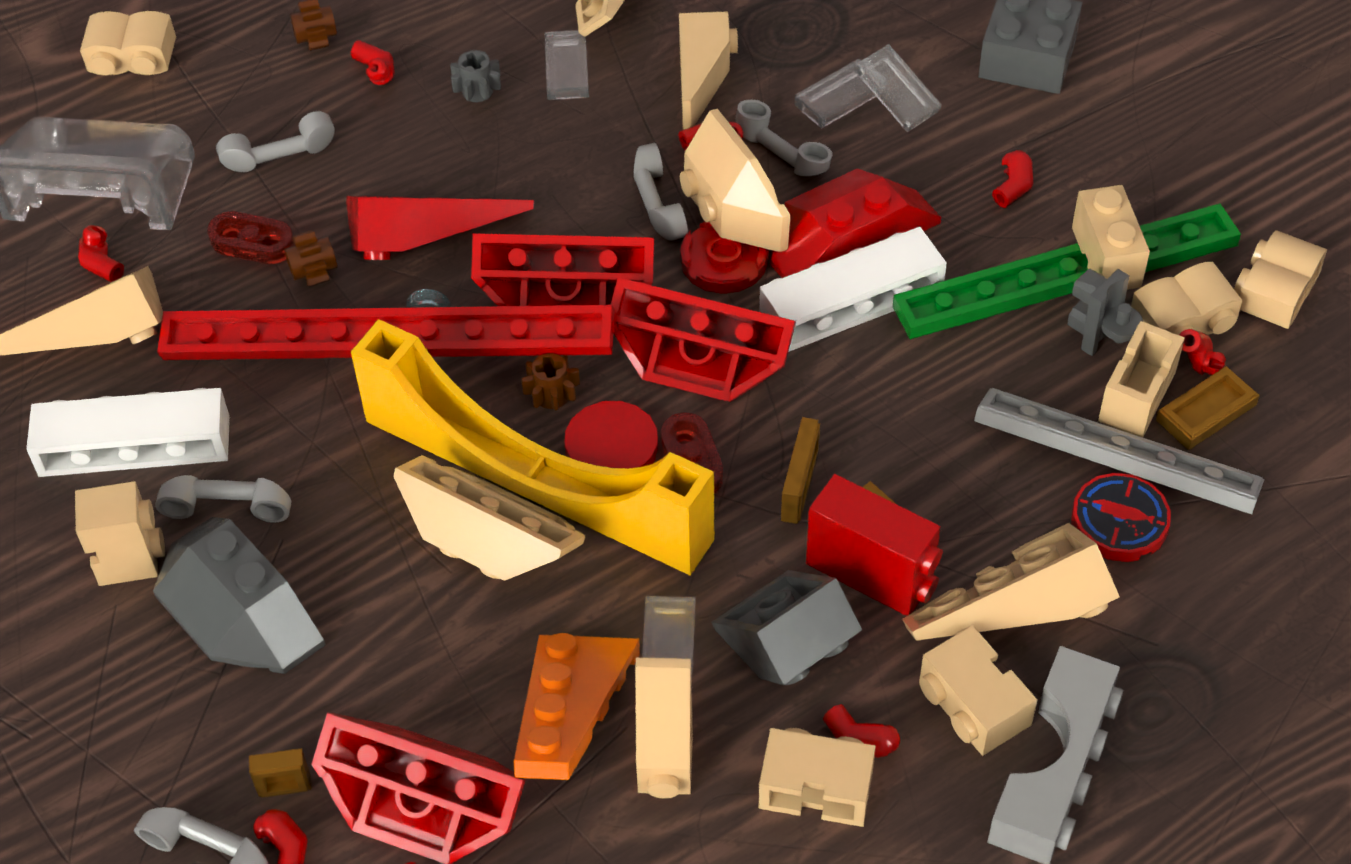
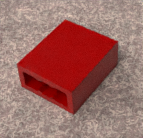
M834 473L809 507L806 564L830 577L837 578L839 582L908 616L914 611L919 602L928 603L938 585L939 577L934 575V571L943 554V550L938 547L941 526Z

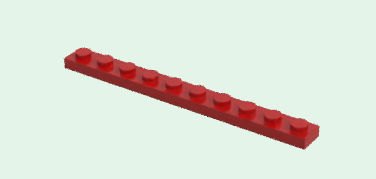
M612 305L163 311L157 353L163 360L352 358L351 351L376 321L380 319L419 337L432 357L540 356L546 353L558 355H612L615 312Z

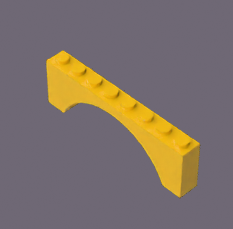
M380 319L376 321L351 351L367 423L688 575L693 573L714 542L713 471L672 452H669L653 464L625 469L596 466L551 451L512 430L480 407L440 368L419 337Z

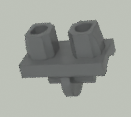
M1090 268L1073 285L1072 295L1080 299V301L1072 308L1067 325L1083 334L1081 350L1091 356L1097 352L1098 343L1106 336L1113 339L1116 343L1130 341L1140 321L1143 322L1141 314L1125 303L1130 275L1120 269H1117L1107 279Z

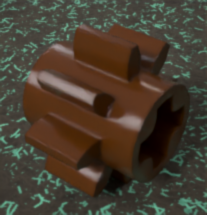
M318 0L298 2L300 12L290 14L297 44L308 42L309 50L328 47L329 41L327 37L337 35L331 6L320 7Z
M314 230L292 236L295 246L285 248L284 252L294 281L305 278L309 287L330 281L327 271L337 268V262L328 236L317 239Z
M546 353L537 357L534 362L527 361L525 363L527 376L521 378L523 394H532L535 408L541 406L556 411L564 406L568 400H576L575 387L580 385L579 369L569 368L567 355L561 357L558 354Z

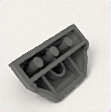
M211 517L171 544L153 593L210 660L244 667L269 668L271 672L286 674L326 645L322 635L287 580L231 519Z

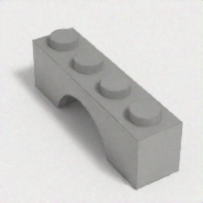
M1063 646L1059 647L1043 689L1038 714L1054 727L1061 739L1064 753L1055 763L1043 770L1032 773H1010L992 819L987 843L1042 864H1050L1056 847L1066 851L1076 823L1075 819L1067 817L1072 802L1079 805L1084 803L1093 776L1084 772L1088 759L1099 761L1108 736V732L1100 729L1104 716L1112 719L1115 718L1124 689L1115 687L1120 669L1119 666Z

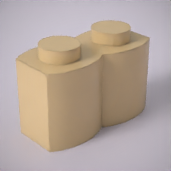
M142 11L129 16L119 12H100L89 17L80 52L87 71L94 74L118 75L129 71L142 75H155L168 71L176 34L170 15L165 13Z
M1277 230L1273 232L1268 241L1261 239L1251 259L1252 269L1243 268L1234 287V290L1243 300L1240 310L1289 329L1321 272L1327 249Z
M1203 262L1183 270L1174 277L1161 278L1144 285L1134 292L1131 307L1141 314L1143 322L1179 335L1186 329H1193L1209 335L1212 333L1222 334L1234 326L1243 300L1214 262Z

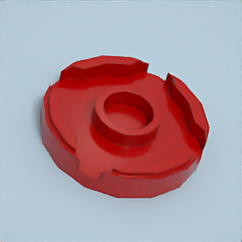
M704 221L700 223L699 229L695 230L692 234L690 230L684 236L680 248V260L683 273L692 284L705 291L726 294L740 292L755 285L765 274L769 251L765 248L721 238L710 222Z
M601 401L587 406L571 419L565 430L566 457L584 463L609 468L629 469L653 464L656 459V452L658 450L657 427L649 414L630 403L623 401Z

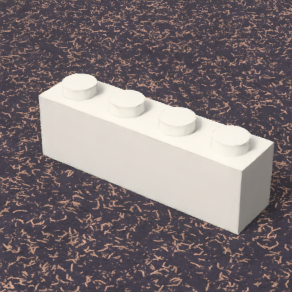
M917 227L904 233H896L888 239L867 247L856 248L843 256L824 263L814 264L808 269L784 278L774 279L770 283L760 286L759 312L796 321L789 351L893 312V295L945 281L947 262L922 228Z
M197 388L188 391L150 392L141 395L103 396L94 399L56 400L47 403L31 404L27 452L38 477L228 461L230 416L221 388Z

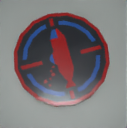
M1110 473L1096 476L1081 487L1074 499L1071 524L1097 543L1103 558L1112 561L1131 562L1140 560L1141 555H1146L1150 552L1153 554L1161 548L1170 529L1171 509L1165 496L1152 483L1131 474Z

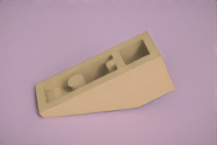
M728 12L679 13L683 130L695 126L730 71V54L738 53L737 28L729 29Z
M636 657V770L638 793H649L657 798H672L678 794L691 795L693 750L691 659Z

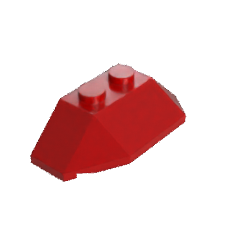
M857 168L784 202L785 207L790 213L788 249L783 252L773 251L771 266L781 278L808 269L814 264L824 263L848 254L856 248H864L888 239L896 233H904L917 227H921L923 231H926L941 224L942 217L917 190Z
M473 233L471 279L497 306L611 305L618 277L653 285L654 237Z
M619 277L617 278L611 301L615 312L613 334H615L642 380L730 403L784 368L796 325L794 320Z
M327 713L312 761L313 768L319 778H323L333 801L352 831L444 864H452L511 831L526 781L524 778H515L513 771L491 758L397 726L335 713Z

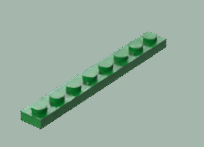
M1221 203L1141 225L1140 229L1150 250L1145 272L1236 247L1239 244L1241 233ZM1077 243L893 295L892 307L909 339H914L1071 294L1075 281L1088 270V259L1085 253H1081Z

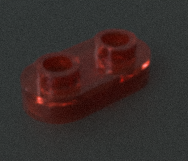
M228 211L215 216L207 227L212 248L219 254L264 264H276L286 260L285 248L295 246L290 226L276 219Z
M684 412L670 416L661 428V444L665 456L672 452L713 471L714 494L717 493L723 484V464L706 422L700 416L693 413ZM681 441H690L685 445L679 443Z

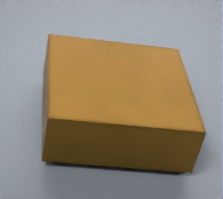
M302 748L249 756V773L258 797L263 798L311 790L310 771Z

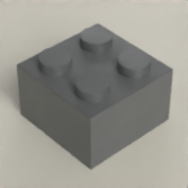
M997 0L983 39L978 78L1060 94L1075 45L1083 2L1074 0Z

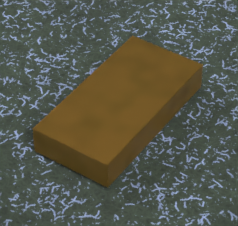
M1226 366L1159 409L1156 421L1185 448L1190 450L1255 407L1260 395Z
M805 417L801 419L782 491L781 521L798 524V521H801L819 451V420Z

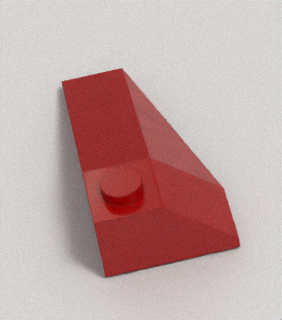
M346 196L352 250L364 251L365 260H390V252H403L534 209V200Z

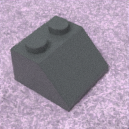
M792 570L786 571L711 622L715 631L760 679L781 685H791L802 680L809 674L810 666L822 658L832 657L845 650L849 645L848 640L862 631L837 578Z

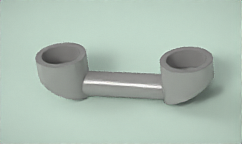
M744 100L738 104L735 122L743 128V137L750 142L760 143L793 166L796 175H818L830 168L832 151L826 145L818 142H806L797 149L768 129L771 109L767 104L758 100Z
M316 111L305 115L300 120L299 131L301 135L251 148L246 136L233 133L222 137L218 141L216 151L220 162L226 168L236 172H249L256 167V164L304 151L315 154L324 150L332 141L335 128L331 117L327 113Z
M656 143L641 145L635 155L633 177L648 212L649 220L654 229L663 238L670 241L684 238L688 234L681 204L676 203L663 206L653 178L663 176V165Z
M183 475L168 480L160 487L155 507L158 512L167 517L184 519L192 516L194 513L197 498L252 500L250 510L255 517L266 522H282L289 517L292 502L283 488L265 478H258L256 482L199 480L191 475Z
M172 807L151 809L143 814L134 828V832L141 840L161 851L170 852L182 835L232 856L233 858L229 864H269L261 850L250 838H244L191 816L188 812Z

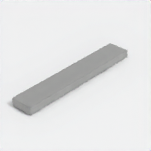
M995 388L988 390L977 407L974 419L975 422L1251 515L1264 479L1260 476Z

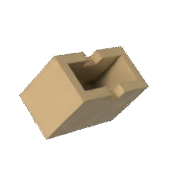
M1123 185L1079 191L1072 229L1081 253H1085L1088 259L1087 268H1091L1107 279L1117 269H1120L1130 275L1127 290L1141 288L1150 250Z
M1140 321L1127 345L1122 360L1118 362L1106 385L1098 422L1139 437H1144L1176 373L1185 337Z
M136 481L75 490L76 533L85 554L96 552V556H90V566L99 586L158 577L157 557L165 556L164 537L161 528H155L151 500H142Z
M972 625L923 654L919 684L925 697L932 704H939L951 718L952 726L959 738L965 743L971 742L979 753L984 756L1032 726L1037 698L1012 670L1004 674L1000 672L993 664L997 660L998 654Z
M770 728L759 783V809L800 816L802 807L822 810L821 820L864 827L876 746L864 744L862 741L852 737L833 739L812 735L808 731L799 728H788L785 730Z

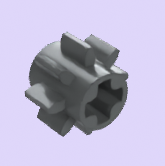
M479 50L467 51L459 57L458 63L450 64L453 93L462 91L466 101H485L491 97L493 89H501L499 61H490L485 52Z

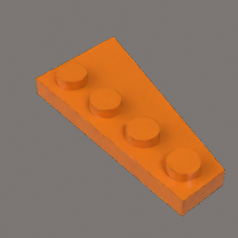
M567 633L539 635L514 757L515 778L570 779L592 740V730L597 721H603L609 710L611 696L614 691H620L626 680L627 668L630 664L634 665L636 657L640 656V639L572 636Z

